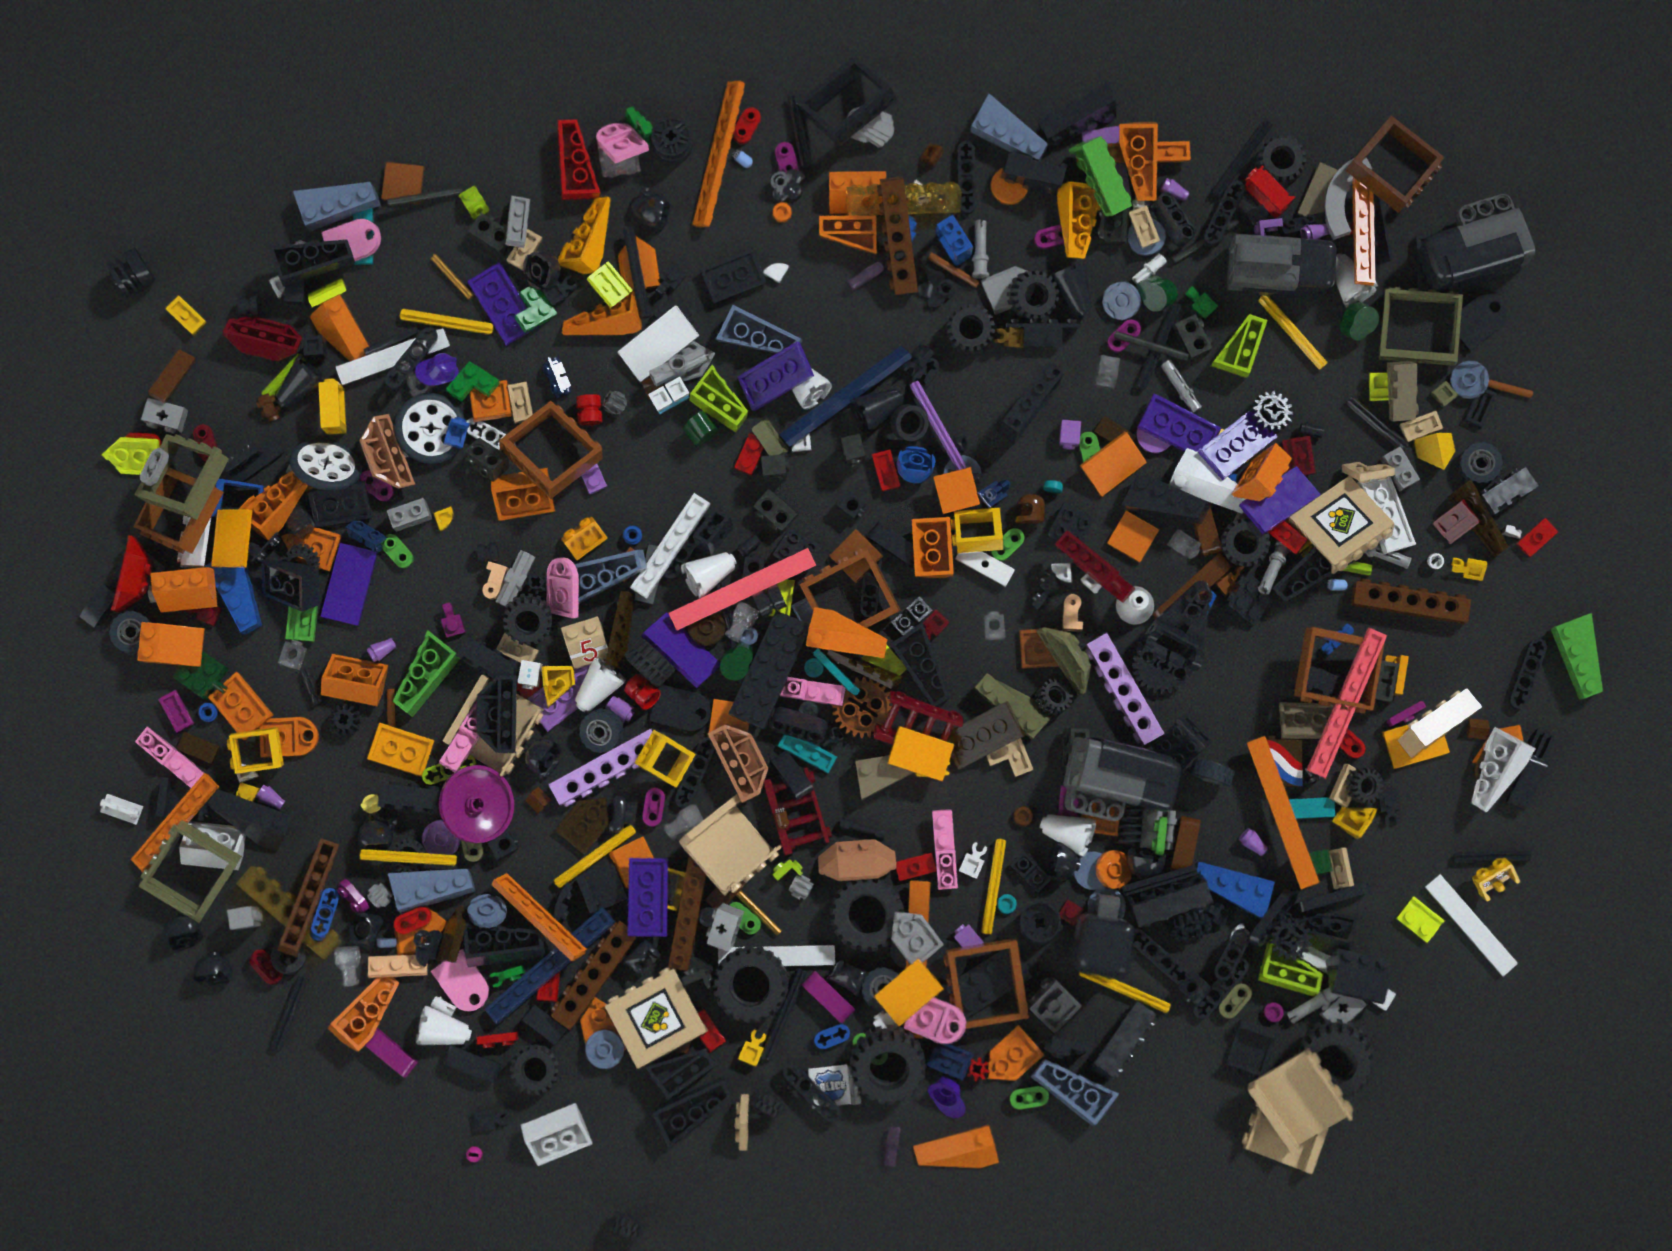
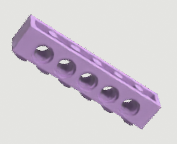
M1106 633L1085 646L1087 648L1085 652L1089 659H1093L1096 666L1094 669L1098 676H1103L1107 692L1109 694L1112 693L1115 697L1113 702L1116 708L1123 711L1125 715L1123 717L1124 722L1128 727L1131 726L1135 732L1132 735L1137 744L1141 743L1144 746L1164 734L1162 728L1108 634ZM1100 653H1107L1109 660L1102 662L1099 659ZM1109 670H1117L1119 674L1118 678H1110L1108 674ZM1118 687H1127L1128 694L1125 696L1120 695ZM1128 703H1135L1138 707L1137 712H1130L1128 710ZM1139 719H1144L1147 722L1146 729L1138 727L1137 721Z
M652 730L645 731L550 783L549 787L559 805L567 807L575 803V798L580 795L586 797L591 794V789L597 786L602 788L608 785L611 778L616 777L618 779L626 775V770L631 767L633 770L639 768L640 766L635 764L639 756L635 750L638 746L646 744ZM621 755H628L629 761L627 764L621 765L619 763ZM610 764L612 771L609 774H603V765ZM588 773L594 774L595 780L593 783L588 784L585 782V776ZM572 782L578 785V789L574 793L568 791V785Z

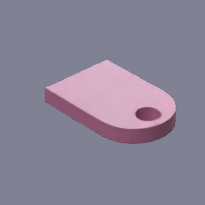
M614 123L601 128L596 136L599 147L614 163L649 151L646 141L628 124Z
M357 219L322 232L324 241L348 239L355 261L374 254L381 242L379 228L366 219ZM374 231V237L371 240H367V233Z
M554 559L547 568V606L550 607L552 614L577 618L578 571L570 559Z
M464 948L459 950L456 963L443 962L431 971L457 1008L464 1011H473L486 1003L489 996L488 983L476 966H467ZM472 994H478L480 997V1002L477 1005L470 1003V996Z
M933 998L905 1022L904 1029L939 1043L950 1044L961 1038L965 1031L966 1020L958 1007ZM953 1022H957L959 1025V1030L956 1033H953L950 1029Z

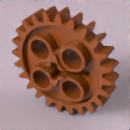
M863 676L862 681L855 677L854 684L859 689L865 691V697L857 699L855 695L845 688L842 706L832 705V708L837 709L832 714L839 716L835 722H842L840 729L846 727V734L853 731V737L855 738L857 733H860V737L863 739L864 734L867 733V736L871 738V732H873L876 723L884 724L889 714L888 712L891 710L892 706H889L891 702L887 698L890 692L885 693L886 686L880 688V683L876 682L874 684L873 679H870L868 682L865 676ZM848 698L854 699L861 705L866 703V708L876 713L878 717H874L866 710L860 712V707L850 702ZM875 699L880 700L882 706L880 709H873L871 702ZM846 706H853L855 713L853 715H846L844 712ZM869 716L872 722L870 725L865 726L861 724V718Z

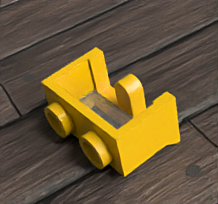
M1506 858L1494 860L1493 865L1488 868L1479 869L1476 875L1472 877L1479 895L1486 901L1490 900L1486 892L1492 888L1498 892L1504 891L1503 882L1509 878L1517 884L1520 883L1512 863Z
M668 868V909L678 911L686 873Z

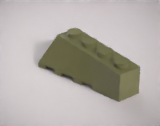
M988 673L974 688L993 707L1008 701L1025 735L1031 740L1053 716V714L1048 716V712L1044 714L1042 712L1044 709L1038 708L1040 703H1036L1035 699L994 679Z

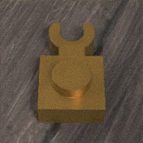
M1013 327L995 329L994 332H999L1000 338L993 339V342L1004 343V346L1024 348V329Z

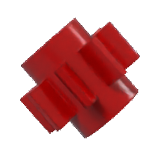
M982 1057L978 1058V1062L971 1059L972 1064L968 1068L970 1073L967 1076H975L974 1081H978V1077L986 1080L985 1073L991 1072L986 1069L989 1062L982 1063ZM975 1065L982 1066L981 1074L974 1073Z

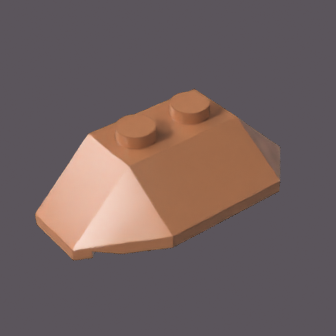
M390 415L374 416L360 439V444L372 476L396 488L415 485L403 450L395 437V430Z
M723 725L709 732L708 735L741 802L743 803L759 795L768 766L752 734L728 725Z
M875 839L836 842L818 856L819 874H825L838 881L879 878L890 870L896 869L895 851Z

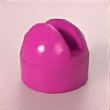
M477 1146L470 1147L466 1152L467 1159L470 1162H478L482 1158V1150ZM469 1152L479 1154V1156H469Z

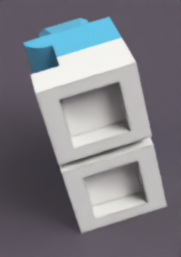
M680 377L665 385L666 388L662 386L648 394L659 414L690 398L689 392Z

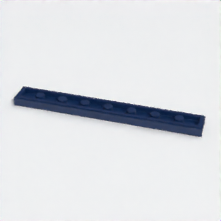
M900 346L779 434L780 437L791 447L851 403V399L859 397L912 358L910 353Z
M602 907L576 929L572 935L587 948L616 922L605 908ZM557 947L554 948L486 1007L485 1011L495 1024L498 1025L569 964L571 960Z

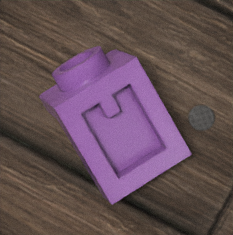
M1282 218L1257 221V225L1254 226L1255 235L1265 236V228L1267 232L1278 231V227L1283 226Z
M597 464L581 475L590 495L607 488Z

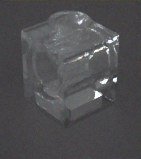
M994 611L984 615L985 640H1002L1005 638L1004 614L999 615L998 611ZM997 621L1000 627L998 630H992L989 627V623Z
M292 640L290 643L285 641L278 663L300 671L307 649L302 647L303 643ZM296 649V658L290 659L289 652Z

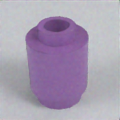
M613 696L605 709L615 712L623 723L625 721L629 722L635 714L633 712L634 707L620 697L616 698Z

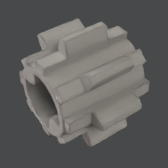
M796 875L789 888L792 896L799 900L800 898L806 899L813 886L809 882L810 879L803 875L801 877Z
M383 883L379 885L374 884L368 890L370 893L367 897L377 908L385 907L391 902L390 898L393 894Z

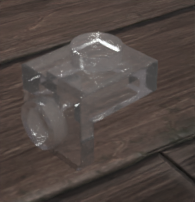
M1101 355L1096 384L1115 387L1120 358Z
M1177 529L1167 545L1184 557L1192 559L1199 553L1201 543Z

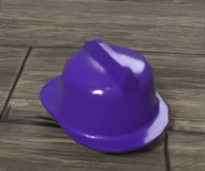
M445 353L437 354L432 359L425 360L416 366V378L421 383L429 386L451 382L459 374L456 365L457 359Z
M943 1075L937 1083L929 1086L928 1093L943 1114L951 1118H960L964 1115L966 1107L960 1097L958 1083Z

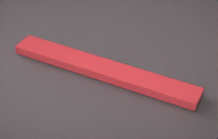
M809 548L678 608L670 612L669 615L676 630H679L816 566V563Z
M1372 628L1367 629L1363 642L1358 649L1337 698L1338 700L1353 703L1359 702L1387 635ZM1342 704L1334 705L1307 771L1323 778L1327 777L1356 707L1345 705L1348 707L1346 710L1341 709Z

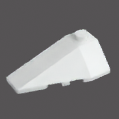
M1187 448L1174 471L1169 485L1203 500L1243 514L1244 511L1239 507V504L1245 499L1232 495L1237 483L1229 477L1222 480L1198 452Z
M1494 727L1485 744L1484 750L1486 754L1484 762L1481 761L1480 764L1482 770L1480 778L1476 781L1471 801L1472 804L1485 812L1492 807L1524 769L1535 750L1529 744Z

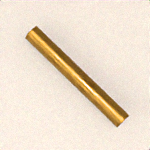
M438 255L432 256L431 260L468 300L472 299L474 296L472 292Z
M742 890L736 894L776 936L782 932Z

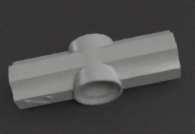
M698 347L684 355L672 356L669 362L650 370L649 375L657 387L674 378L685 377L687 372L708 363L702 348Z
M520 550L513 567L508 570L504 578V585L496 600L497 603L507 607L509 601L512 602L513 598L518 596L519 592L523 590L524 583L528 579L527 575L535 561V556Z

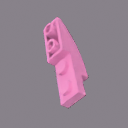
M788 677L780 696L842 706L845 687Z
M477 701L439 761V764L453 772L458 771L480 738L476 733Z
M146 727L135 741L190 788L204 774L191 760L149 727Z
M952 809L933 810L938 890L958 888Z

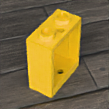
M324 379V382H318L321 428L327 434L346 433L344 388L335 379Z
M1000 508L954 511V519H951V530H955L956 533L952 535L953 546H957V553L1003 550ZM993 522L994 536L961 538L960 524Z
M278 727L238 732L229 735L227 747L232 752L230 766L231 769L235 770V774L279 768L284 765ZM268 734L272 762L242 766L238 739Z
M653 730L637 757L635 764L677 788L696 754L667 736ZM666 743L681 751L668 776L652 768Z

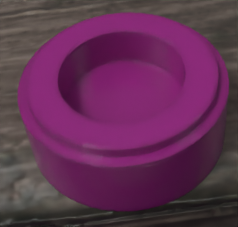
M1272 1002L1264 1007L1263 1014L1268 1021L1278 1022L1282 1019L1284 1011L1280 1004Z

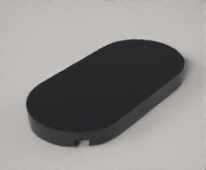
M939 938L944 945L927 959L926 968L934 977L946 980L949 970L944 965L943 956L946 955V950L960 948L961 946L953 941ZM892 942L890 953L893 961L899 967L906 969V958L894 942ZM966 955L954 957L957 977L962 974L966 967Z

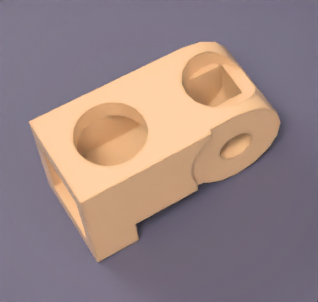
M488 561L486 569L491 572L488 582L483 586L482 591L485 597L494 600L498 598L509 568Z
M1075 594L1068 595L1064 601L1062 631L1081 632L1083 630V622H1078V610L1081 606V599Z

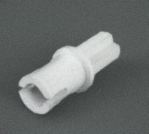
M1157 254L1149 263L1143 265L1144 268L1132 280L1137 285L1140 281L1154 276L1155 272L1167 263L1166 259L1162 255Z

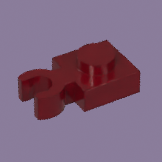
M211 607L185 611L189 614L198 613L196 619L215 626L222 608Z
M937 609L923 622L926 626L925 629L929 640H931L932 634L938 636L951 623Z
M1067 900L1059 913L1060 918L1075 926L1078 916L1083 913L1084 909Z

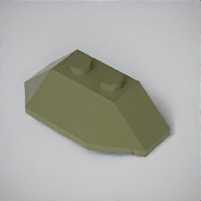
M1046 627L1036 630L1077 695L1084 694L1087 689L1091 664L1086 652L1082 651L1078 646V639L1071 635V633Z

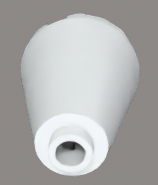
M1345 254L1336 255L1335 281L1344 305L1348 307L1357 301L1363 303L1376 292L1377 289L1375 287H1378V284L1376 282L1373 286L1354 284V262Z
M813 369L814 377L792 389L803 409H810L818 404L817 400L820 397L824 399L832 388L829 380Z
M724 552L681 565L682 574H687L685 581L695 596L699 595L700 599L735 569L736 560L732 554Z
M1133 586L1135 590L1124 603L1118 599L1116 600V611L1119 617L1132 625L1147 621L1154 610V601L1151 594L1144 588Z
M595 657L575 698L577 708L583 712L594 709L626 681L620 672L616 675L615 668L604 665L605 661L600 658L597 659Z
M1048 814L1047 817H1043L1040 828H1042V833L1084 857L1089 849L1086 848V845L1089 842L1091 843L1093 839L1096 820Z
M424 1006L418 1026L419 1034L416 1036V1044H464L465 1041H469L471 1030L468 1029L469 1025L429 1006Z

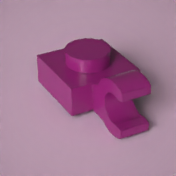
M450 602L442 604L446 618L441 619L446 638L466 633L461 615H454Z

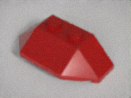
M128 535L111 610L119 613L141 600L143 595L146 594L148 590L147 578L151 574L153 567L150 557L138 538Z

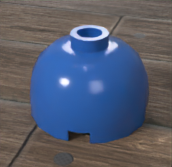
M918 446L906 447V450L903 452L901 450L898 455V473L907 482H925L933 473L936 463L933 454L930 456L925 448Z

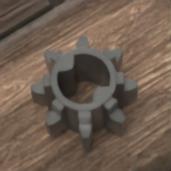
M609 391L605 395L602 404L606 407L605 411L614 415H620L627 406V399L624 398L625 395L619 391Z

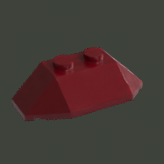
M256 316L229 319L223 330V335L242 353L274 361H280L295 354L302 342V337L298 335L291 325Z

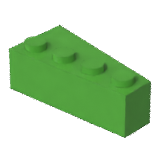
M1102 136L1085 140L1068 150L1071 155L1075 154L1078 162H1076L1079 170L1082 169L1086 173L1085 181L1090 188L1095 189L1094 197L1104 215L1108 217L1131 207L1132 204L1130 202L1131 197L1123 186V179L1115 168L1116 163L1107 150V142Z
M1592 613L1551 628L1579 700L1603 692Z
M428 630L422 645H420L417 651V656L414 662L411 663L406 678L403 679L393 700L396 705L412 717L460 660L456 656V652Z

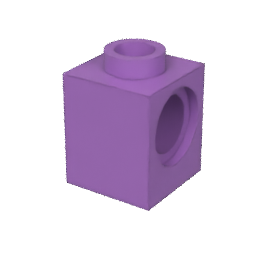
M1061 421L1059 446L1070 450L1079 446L1081 421Z
M962 924L954 931L956 933L954 939L961 947L984 943L969 924L966 927Z

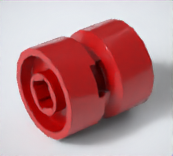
M596 394L577 396V409L580 410L577 413L578 424H601L602 412L599 410L601 407V396Z
M642 674L633 676L624 689L625 693L644 710L651 708L661 695L660 690L653 684H650V681Z

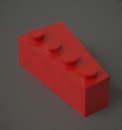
M558 120L562 200L600 198V190L585 148L578 121Z

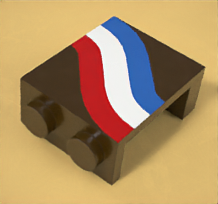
M1266 736L1284 787H1302V740L1286 738L1285 740H1277V736Z

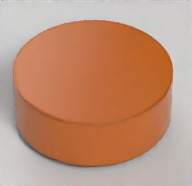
M778 203L774 206L773 217L776 221L784 223L791 218L792 211L788 204Z

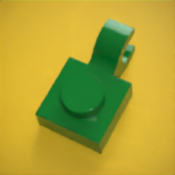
M1191 287L1185 293L1194 302L1191 308L1203 320L1218 307L1206 293L1200 296L1194 287Z
M518 966L500 973H492L490 977L497 976L499 978V982L494 984L493 987H500L504 980L510 978V981L520 979L521 974H524L525 970L523 966Z

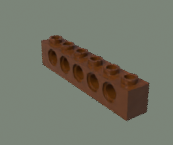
M902 176L880 179V185H877L878 197L882 196L883 204H879L880 214L884 215L885 222L882 223L883 234H887V241H884L885 252H889L890 260H887L888 271L892 272V278L889 279L890 290H894L895 295L918 292L904 179ZM890 194L897 195V200L893 203L887 201V197ZM898 213L900 217L897 221L893 222L889 219L891 214ZM901 232L902 237L899 240H893V233ZM899 250L904 252V256L901 259L894 257V254ZM900 269L907 271L904 277L897 276V272Z
M1360 579L1353 585L1351 606L1466 624L1469 620L1472 599H1466V596L1461 594H1455L1453 597L1447 596V592L1443 591L1429 593L1428 589L1424 588L1410 590L1409 586L1406 585L1392 587L1387 582L1374 584L1369 579ZM1369 590L1377 592V599L1370 598ZM1389 593L1395 594L1396 602L1389 601ZM1408 596L1414 597L1415 605L1412 606L1407 603ZM1427 599H1431L1434 602L1433 609L1427 607ZM1446 602H1449L1453 605L1452 612L1446 610Z
M320 839L283 933L278 951L295 957L298 956L338 853L339 844Z
M690 855L668 966L688 971L690 968L707 874Z
M622 921L610 927L608 938H603L597 945V948H599L595 955L591 954L585 962L587 967L584 971L580 969L574 977L576 980L572 987L569 985L563 992L564 999L561 1003L557 1001L551 1009L553 1012L551 1017L569 1030H572L639 937L628 936V926ZM614 937H620L622 940V945L619 948H615L612 945ZM605 952L611 957L610 962L607 964L602 963L600 960L601 955ZM593 968L599 972V977L596 980H592L589 977V971ZM581 984H584L588 989L584 996L579 995L577 991ZM569 1000L576 1003V1009L572 1012L566 1008V1003Z

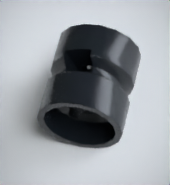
M777 584L769 587L766 593L760 591L752 595L762 618L772 614L773 609L778 611L787 607Z

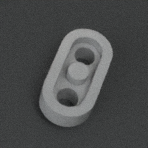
M157 448L151 452L140 474V480L146 485L151 486L158 482L168 463L169 455L166 451Z

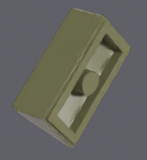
M768 420L761 421L752 428V431L769 456L789 452V449Z

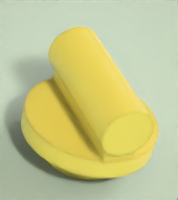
M377 794L366 796L362 804H360L363 810L370 814L376 813L381 809L377 807L379 798Z

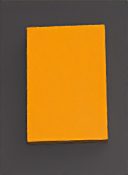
M217 510L212 567L247 568L252 510Z
M379 722L367 759L422 777L435 740Z
M1408 725L1382 732L1393 769L1450 753L1444 735L1441 738L1438 737L1429 747L1423 748L1411 759L1397 741L1409 729Z
M899 726L887 764L943 781L954 744Z
M918 958L874 997L900 1027L944 988Z

